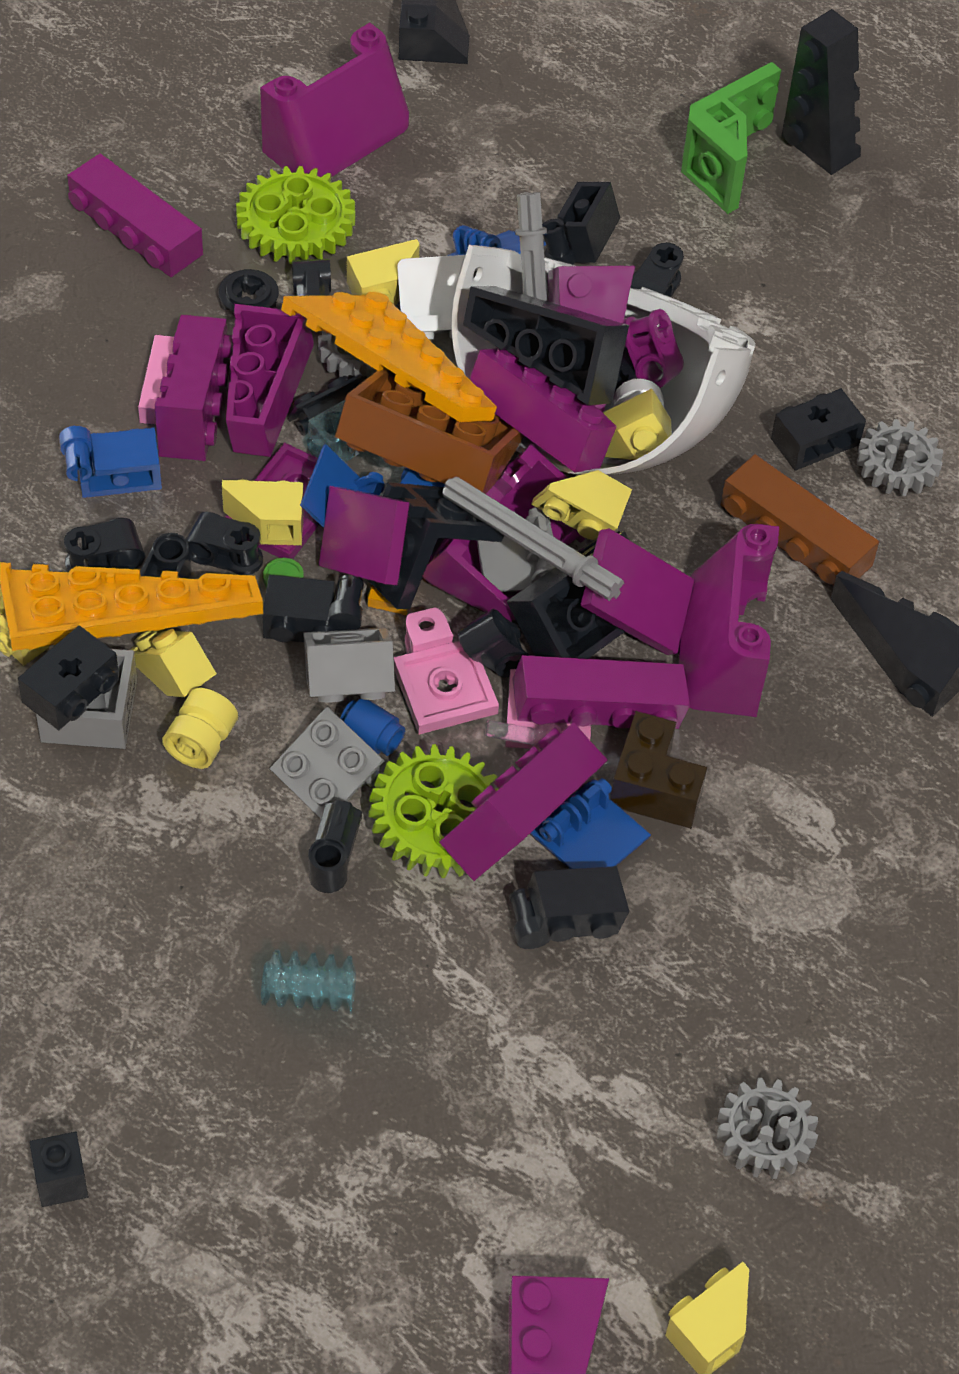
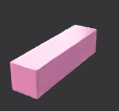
M154 336L138 406L140 423L156 425L154 405L156 398L161 397L162 394L160 392V384L162 378L167 377L169 354L173 355L174 337Z

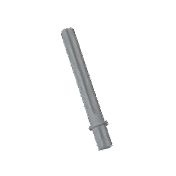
M524 192L517 195L519 229L515 230V235L520 237L523 294L547 301L543 234L547 233V228L542 227L540 192Z
M459 477L448 479L445 482L442 493L446 499L572 577L573 583L576 586H586L608 601L612 597L616 599L620 595L619 589L624 584V581L598 565V560L594 556L585 557Z

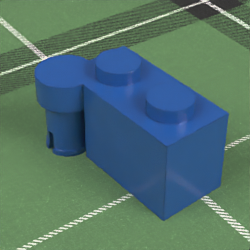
M71 426L65 428L60 433V450L66 458V475L69 479L78 481L77 470H79L83 498L162 489L155 428L91 434L85 427Z

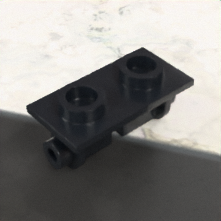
M362 374L348 379L347 376H342L331 382L327 386L328 390L318 395L312 391L301 396L294 402L295 407L288 417L289 422L299 418L300 421L297 422V426L303 436L307 434L314 436L334 426L337 421L331 411L335 409L339 418L341 417L346 396L358 386L363 378Z

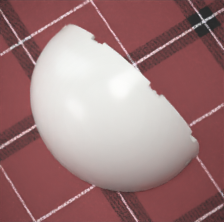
M468 246L453 301L452 339L457 366L463 370L469 379L479 351L498 348L463 326L470 287L497 286L523 294L521 254L515 251L487 246ZM544 258L547 301L548 271L558 266L575 265ZM477 268V269H478V270H477V274H476V276L473 278V273H474L475 269ZM644 287L641 289L630 288L624 318L633 316L639 319L649 316L653 310H664L671 320L672 331L680 353L683 356V370L674 379L660 388L664 398V408L671 418L672 435L653 451L636 460L604 457L600 468L575 473L526 436H524L516 450L521 453L531 444L560 471L572 474H586L596 470L606 475L623 474L665 463L697 445L727 415L745 383L755 342L750 336L734 326L727 328L720 325V318ZM657 363L658 368L663 371L661 365ZM613 401L612 404H606L605 411L614 407Z

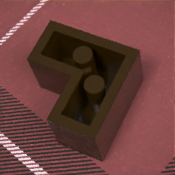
M635 711L613 779L610 800L622 810L692 829L708 767L669 757L677 722Z

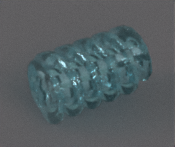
M275 949L270 961H266L264 965L261 987L262 1006L268 1004L272 993H274L278 1007H284L290 995H292L297 1009H302L307 998L311 997L314 1010H320L326 998H329L333 1012H338L343 1001L347 1000L349 1011L352 1013L356 985V969L352 955H347L342 967H337L334 954L329 953L324 965L319 966L316 952H311L306 964H301L298 951L293 950L288 962L285 963L283 962L280 949Z

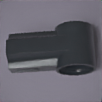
M330 259L292 260L294 294H297V296H329V293H331Z
M336 800L333 803H326L315 842L309 849V881L317 891L322 893L339 891L347 882L348 865L362 819V811L355 808L350 802ZM325 863L335 864L333 867H323L320 865Z

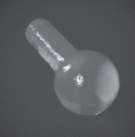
M487 720L485 737L535 746L540 752L541 749L536 743L554 727L560 733L563 731L554 723L540 724L536 728Z

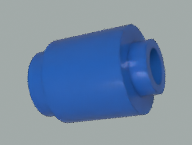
M359 699L357 702L351 701L345 707L340 718L377 754L381 752L386 756L392 754L401 743L405 734V727L399 724V718L370 700Z

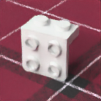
M466 255L406 258L398 262L400 311L405 313L407 318L419 330L423 331L429 340H434V333H449V339H452L453 301Z

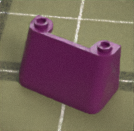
M368 23L359 28L350 38L351 49L358 55L357 57L309 86H306L295 77L281 76L260 87L262 152L282 169H284V166H288L291 173H296L298 167L303 166L304 173L309 174L311 170L317 168L319 177L330 173L331 177L408 129L409 110L388 42L383 32L373 24Z
M530 444L506 465L497 482L486 495L526 519L529 516L528 511L535 508L531 503L536 495L550 483L568 478ZM550 518L553 537L566 545H569L575 539L580 543L586 539L576 529L562 521ZM444 538L431 554L423 578L429 584L484 613L494 608L509 621L514 620L517 622L506 601L519 592H501L482 575L477 541Z
M750 524L743 527L690 575L695 581L680 639L678 664H684L690 701L689 708L757 717L770 661L771 641L769 634L761 626L738 622L739 615H744L746 605L751 600L757 598V601L765 602L772 561L778 545L779 526Z

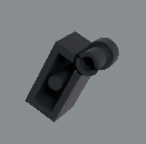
M611 182L576 183L557 219H550L542 224V227L547 228V233L543 234L547 247L544 253L546 258L574 265L575 262L581 264L597 262L620 220Z
M269 575L262 614L263 638L274 639L278 642H304V633L359 629L363 615L360 601L364 582L359 577L353 576L352 585L348 587L349 575H344L338 579L337 588L335 581Z
M617 866L534 871L527 885L529 897H526L525 888L515 890L509 896L517 922L514 926L517 944L523 949L539 948L549 943L550 940L562 942L573 937L593 936L597 939L611 937L619 933L630 912Z

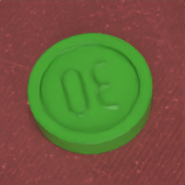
M290 558L272 560L263 571V581L266 588L269 575L304 578L301 565Z

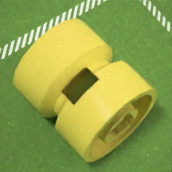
M206 688L193 689L180 708L179 716H176L163 736V745L167 752L181 763L193 768H208L220 750L221 741L228 737L237 722L238 712L235 706L221 694Z

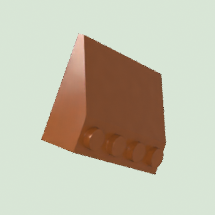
M385 367L381 371H376L347 394L335 437L347 442V445L354 450L369 451L383 457V460L389 465L396 467L404 466L416 471L420 477L430 482H442L445 484L448 479L459 477L486 494L495 485L524 438L522 433L496 414L492 421L458 422L425 401L426 393L412 386L404 388L394 381L396 374Z

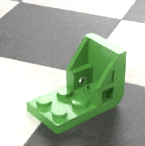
M773 62L690 105L681 173L727 214L739 208L747 161V136L768 127L774 117L781 69Z

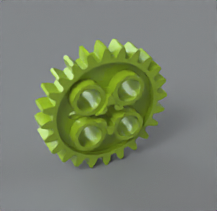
M284 166L283 174H278L273 169H270V178L267 179L264 176L257 175V185L247 183V192H240V202L236 203L237 229H241L242 240L249 239L250 249L260 246L261 256L273 252L274 261L276 262L283 255L288 256L289 264H292V260L300 256L302 260H308L309 255L323 259L324 250L335 254L336 244L345 246L346 236L353 235L356 211L355 201L350 199V190H342L341 180L331 183L330 173L319 177L317 168L311 170L309 174L304 173L303 166H299L296 173H291L288 166Z
M432 744L429 755H425L422 749L416 746L412 759L404 752H401L396 764L388 761L383 772L384 774H378L374 784L376 788L372 789L369 801L374 804L370 807L368 817L377 819L374 822L372 832L378 834L385 833L380 847L386 848L393 845L395 847L391 858L393 861L400 859L402 856L409 858L407 862V870L409 871L417 863L422 864L423 875L426 877L429 875L432 867L438 868L441 878H446L450 867H453L459 877L463 876L465 871L439 841L444 838L442 833H450L476 809L475 807L469 808L464 806L459 800L471 803L488 786L491 785L493 787V782L497 778L496 774L484 777L481 774L485 766L484 762H480L473 767L469 764L470 753L467 752L461 759L455 758V751L452 746L449 747L446 755H440L436 744ZM421 781L431 782L436 788L426 787ZM403 814L413 815L418 819V821H409L403 816Z

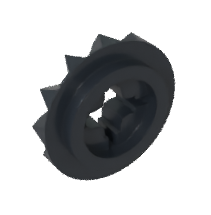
M254 269L239 270L226 276L219 286V299L222 302L223 309L232 310L233 314L235 304L276 308L279 296L278 285L265 272ZM242 290L249 295L255 294V299H251L248 296L242 298Z

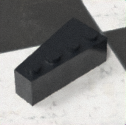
M833 9L801 27L781 135L789 144L800 150L830 175H833L861 157V145L856 143L855 134L860 131V118L855 116V102L860 99V87L857 86L854 79V73L859 70L858 28Z
M497 286L470 287L463 326L499 349L507 350L519 358L518 361L527 367L535 368L550 378L549 381L560 388H566L578 396L577 399L585 404H612L629 325Z

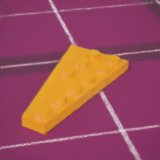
M336 292L330 296H284L281 311L289 316L296 314L307 318L306 326L315 332L324 331L336 336L334 344L377 371L383 370L384 367L396 374L394 381L404 388L412 386L426 393L425 401L458 422L492 421L494 419L497 406L385 294L368 292L367 295H351L344 292Z
M0 562V588L12 651L31 650L43 646L56 645L79 625L94 637L104 638L263 614V600L256 577L252 575L205 573L199 579L178 578V572L162 571L161 577L141 576L138 569L76 566L69 572L49 571V565L33 564L32 570H14L11 568V563Z

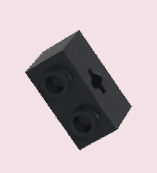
M842 388L827 394H819L812 400L797 406L786 407L775 415L771 440L794 471L859 446L866 419Z
M80 625L77 626L17 678L22 703L59 731L69 721L77 720L85 712L87 706L100 694H105L114 687L119 678L117 654Z

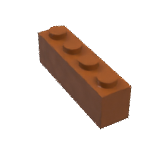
M756 454L725 480L720 505L730 515L741 519L748 525L779 526L777 546L786 551L793 560L801 562L818 574L824 582L834 586L836 575L841 571L860 578L873 566L879 540Z

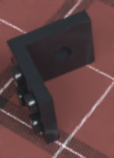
M387 482L383 497L409 502L399 579L397 585L383 584L372 580L368 581L396 609L410 610L438 538L502 542L504 534L446 499L442 493L444 487Z

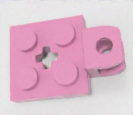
M430 608L408 614L406 617L407 633L404 641L406 654L394 657V671L418 734L498 714L499 704L483 664L472 660L464 651L460 641L453 642V634L445 615L438 608ZM423 621H429L434 626L421 629L419 624ZM440 680H446L448 685L455 684L457 686L452 688L450 692H443L437 689Z

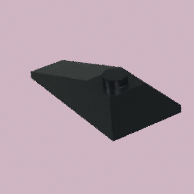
M402 0L398 60L468 64L470 35L456 0Z
M844 571L836 575L831 595L833 604L898 691L913 706L921 708L933 717L959 692V626L937 612H932L928 616L914 610V602L905 598L898 602L885 597L880 587Z

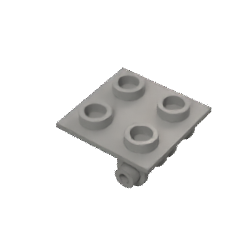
M537 507L530 509L526 520L553 536L550 518ZM505 535L502 542L477 541L482 575L501 592H521L555 568Z
M327 706L269 769L322 819L326 803H333L336 800L347 802L362 785L367 784L369 787H374L378 774H381L379 773V766L384 760Z

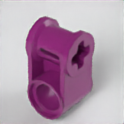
M662 309L653 310L649 316L639 319L633 316L624 318L623 324L629 325L625 346L628 349L637 379H646L655 383L659 388L663 387L679 375L684 366L683 356L678 348L668 314ZM657 363L661 365L663 371L658 368Z

